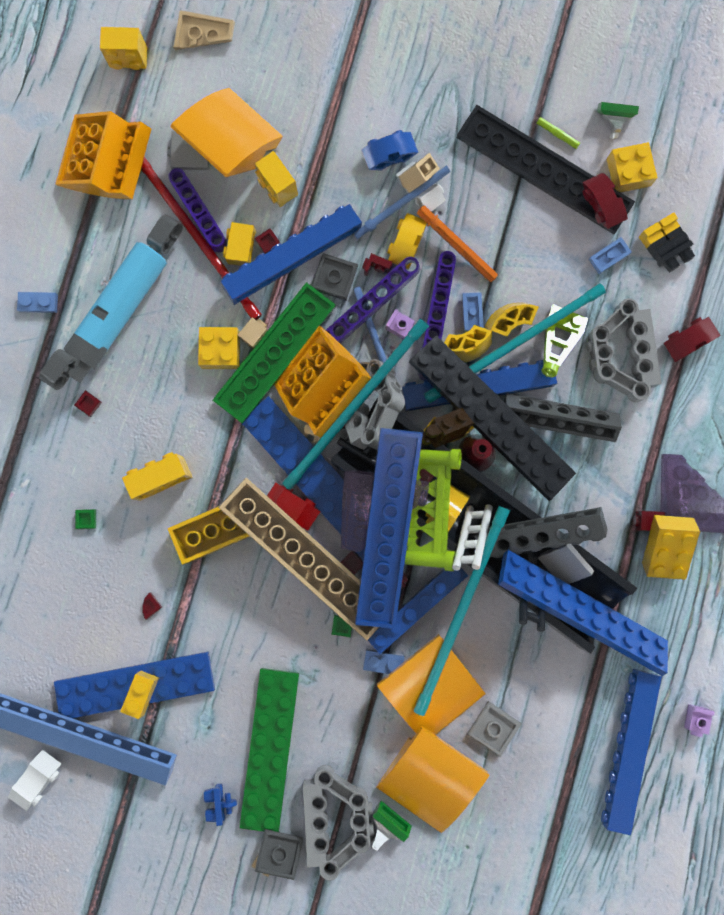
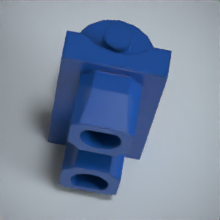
M222 783L216 784L214 788L204 791V802H215V808L206 809L205 811L206 822H216L217 826L223 825V821H225V808L226 814H232V807L237 805V800L231 799L230 793H225L224 800Z

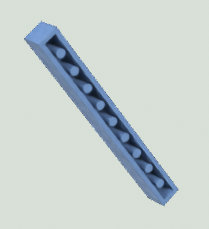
M0 693V728L166 786L173 772L176 754Z

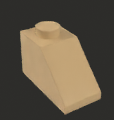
M428 153L399 176L402 186L410 193L429 180L440 168L431 154Z

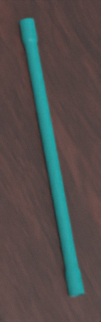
M601 283L585 292L584 295L470 365L469 368L475 374L582 306L605 294L604 286ZM435 388L424 393V397L429 404L442 396Z
M420 318L404 340L300 464L282 482L287 489L292 490L306 470L413 343L427 330L429 325Z
M499 506L486 538L480 569H473L423 692L420 694L413 710L418 715L425 716L432 694L484 569L509 515L510 510Z

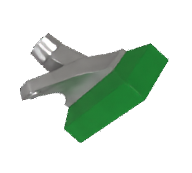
M608 102L599 103L597 112L611 125L609 137L611 139H618V132H621L623 123L631 120L639 111V106Z
M380 801L373 814L377 833L370 841L372 844L371 848L374 851H378L382 844L389 839H400L405 842L412 828V825L384 802Z

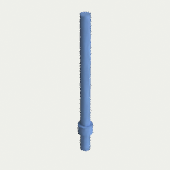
M446 165L429 180L406 194L378 216L367 220L364 226L354 232L355 237L359 239L368 231L372 232L377 228L378 224L449 174L451 171Z
M361 287L353 289L358 301L363 297ZM368 301L363 305L364 310H369L368 308H370ZM370 317L365 323L378 359L384 363L387 358L372 317Z

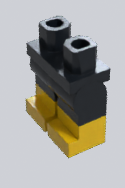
M674 212L643 230L639 236L641 242L657 261L659 268L664 266L669 273L680 266L676 257L680 256L684 264L695 257L691 249L694 244L677 222L678 217Z

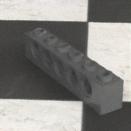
M508 393L505 396L504 402L529 427L611 442L617 441L622 428L619 413Z
M602 507L505 524L500 531L490 557L500 558L507 550L519 555L524 551L531 550L537 552L547 547L559 548L565 544L578 545L588 540L600 541L606 538L608 530ZM580 525H585V526H587L589 529H587V530H582L579 526H580ZM559 529H565L568 533H561ZM540 532H544V533H546L548 536H547V537H543V536H541L539 533H540ZM520 536H525L528 540H522ZM501 539H505L509 543L505 544L501 541Z

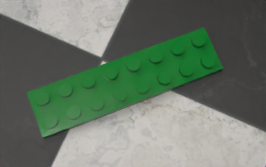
M306 282L212 401L243 424L255 407L260 404L315 330L333 312L336 304Z
M267 668L260 669L240 829L263 832L264 829L279 832L299 681L298 672Z

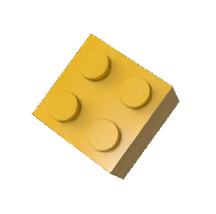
M101 27L100 50L110 68L117 70L122 68H131L133 70L146 69L147 46L139 28Z
M649 142L612 149L607 157L611 180L615 185L614 189L619 192L651 187L658 178Z
M274 151L255 163L257 181L263 189H267L268 196L273 204L277 203L279 207H282L298 196L295 179Z
M199 327L198 365L201 369H237L240 366V338L238 336L240 331L237 327Z

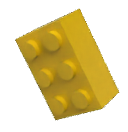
M171 452L162 456L163 459L158 462L153 460L144 464L145 467L140 470L135 468L126 472L127 475L122 477V480L130 498L141 501L193 478L185 458Z
M654 515L642 560L647 577L686 580L700 534L694 518Z

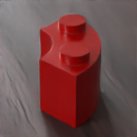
M275 482L267 497L299 526L308 531L321 511L314 508L316 504L308 498L304 501L293 494L292 491L294 489L289 490L284 485L281 486Z

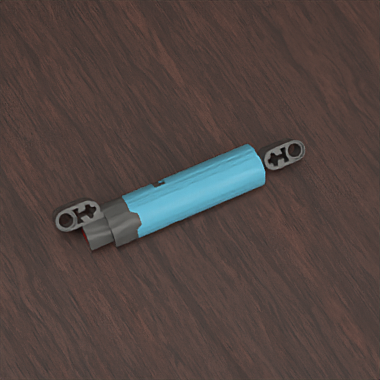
M165 214L160 217L149 233L146 240L147 245L142 242H136L63 348L64 350H56L41 370L39 375L41 381L53 389L59 390L70 377L81 383L90 368L95 369L166 266L167 262L159 252L166 254L171 249L183 230L182 223Z

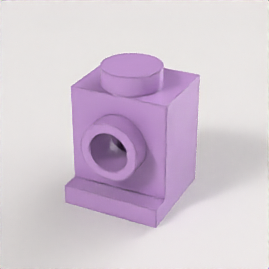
M395 309L386 324V330L404 340L414 326L415 321ZM403 322L406 324V326L400 327L399 323Z
M688 704L684 728L690 730V734L703 737V734L709 735L712 715L714 716L715 712L708 708Z

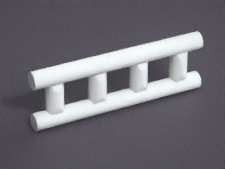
M485 505L484 511H474L472 506L466 507L452 565L454 570H460L461 564H472L473 569H480L493 509L492 505ZM482 519L481 525L470 526L471 520ZM479 533L478 540H467L468 534ZM476 548L474 555L463 556L465 549Z

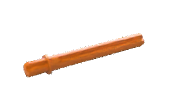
M424 205L417 211V214L428 224L427 227L430 226L489 282H493L497 278L498 274L438 218V215L435 216Z

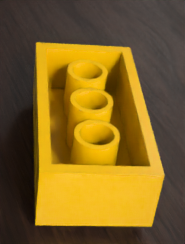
M218 507L167 528L182 565L250 537Z

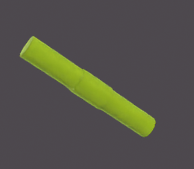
M542 117L538 119L536 124L552 133V135L575 149L579 147V141Z

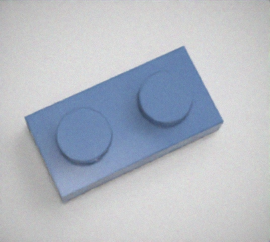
M622 237L591 256L589 261L598 274H601L632 252Z
M18 292L17 311L57 313L58 294Z
M481 292L462 293L464 332L469 331L474 325L484 328Z
M366 650L363 670L390 674L404 662V656L384 652L379 654L377 651Z

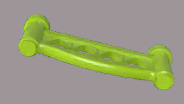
M451 449V451L420 450L405 565L444 568L445 571H454L452 565L456 552L447 550L451 469L459 470L461 467V449ZM425 469L437 479L426 486H421L419 483L420 478H422L420 471ZM424 489L436 499L425 506H420L418 504L420 499L419 491ZM422 509L435 520L421 527L417 524L419 519L417 513ZM418 530H423L434 540L419 547L416 544L418 539L416 533Z

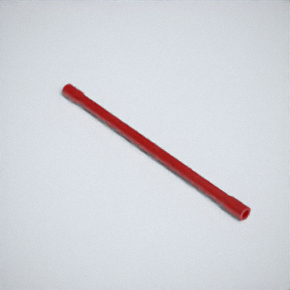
M144 156L141 171L148 177L223 278L230 272ZM248 297L240 302L250 318L258 320L262 316L261 312Z

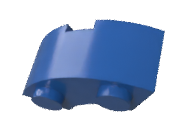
M398 130L392 135L380 139H372L367 143L366 147L361 149L368 169L382 171L393 164L407 162L419 153L411 132H403L402 130Z

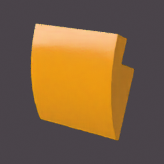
M230 88L219 90L201 99L181 114L170 126L225 177L256 169L255 163L263 158L266 151L276 149L283 137Z
M112 111L74 115L55 184L70 190L101 197L133 199L151 128L141 121L127 122Z
M319 326L290 362L274 386L289 413L308 423L314 435L321 438L372 377L333 336Z
M439 634L377 683V687L415 733L422 725L436 735L486 694L451 650L432 694L425 716L418 715L413 711L444 640Z
M421 725L412 739L408 737L376 788L442 833L466 809L490 775L484 768Z

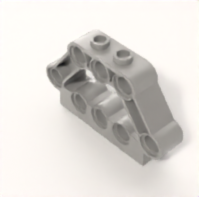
M630 298L624 299L616 306L615 312L603 324L597 325L590 331L588 341L586 342L587 351L590 352L591 356L589 368L593 371L594 379L598 383L613 387L627 395L628 399L632 402H640L650 395L651 387H657L662 384L651 309L639 310L635 300ZM623 306L629 308L630 314L624 312ZM625 320H628L629 325L626 335L631 340L632 346L629 348V355L634 359L632 374L636 379L616 369L611 364L613 349L608 345V339ZM634 327L640 330V335L634 332ZM596 332L603 334V340L597 338ZM637 346L643 348V354L637 351ZM599 350L605 352L606 358L599 356ZM640 364L645 366L646 372L640 370ZM602 369H606L608 371V377L602 375ZM636 387H638V388L641 389V391H642V395H641V396H638V395L636 394V392H635V388H636Z
M373 359L370 362H359L371 377L383 365V362L377 359ZM393 368L374 390L378 392L379 396L371 418L368 416L369 406L363 403L345 424L351 444L363 450L368 446L376 450L378 449L380 428L392 429L399 412L404 408L405 399L401 391L402 386L397 382L396 372Z
M321 765L316 770L315 779L304 780L303 782L307 868L319 867L320 875L325 880L331 881L337 878L339 871L359 853H365L369 849L370 836L374 835L373 823H369V815H373L372 802H368L365 789L355 787L334 773L331 766ZM322 773H327L330 779L323 781L319 776ZM323 789L328 790L343 800L353 810L350 815V825L354 831L331 854H327L330 837L326 832L329 818L327 813L324 812L327 806V795L323 792ZM358 795L363 798V801L355 803L352 799ZM320 798L324 803L317 806L313 803V800ZM356 816H361L364 818V821L362 823H356L354 821V818ZM322 819L325 823L322 826H318L314 821ZM357 837H363L365 838V842L360 844L357 843L355 839ZM318 839H322L326 842V844L324 846H318L316 844V841ZM331 863L335 868L328 870L325 865Z

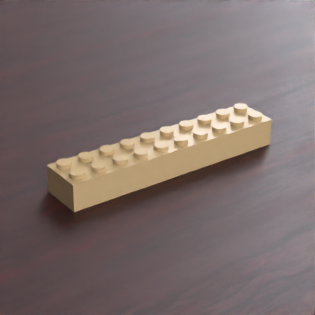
M244 478L218 508L358 634L368 640L379 627L355 625L360 580L248 478Z

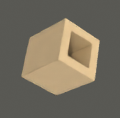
M251 318L238 336L253 349L268 331L267 325L260 319L256 321L254 318Z

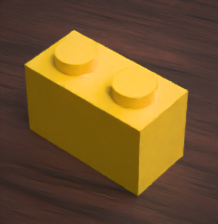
M231 222V227L227 229L226 233L228 245L224 247L223 257L228 264L241 266L245 263H251L256 234L254 225Z
M144 671L136 673L120 712L136 719L144 716L159 677Z

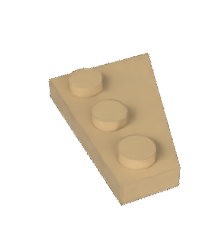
M180 10L173 48L179 50L232 42L235 22L230 19Z

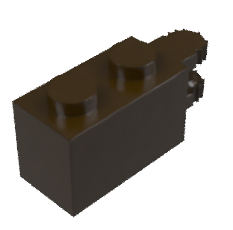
M463 408L435 418L426 427L422 436V444H433L435 448L463 437L474 422Z

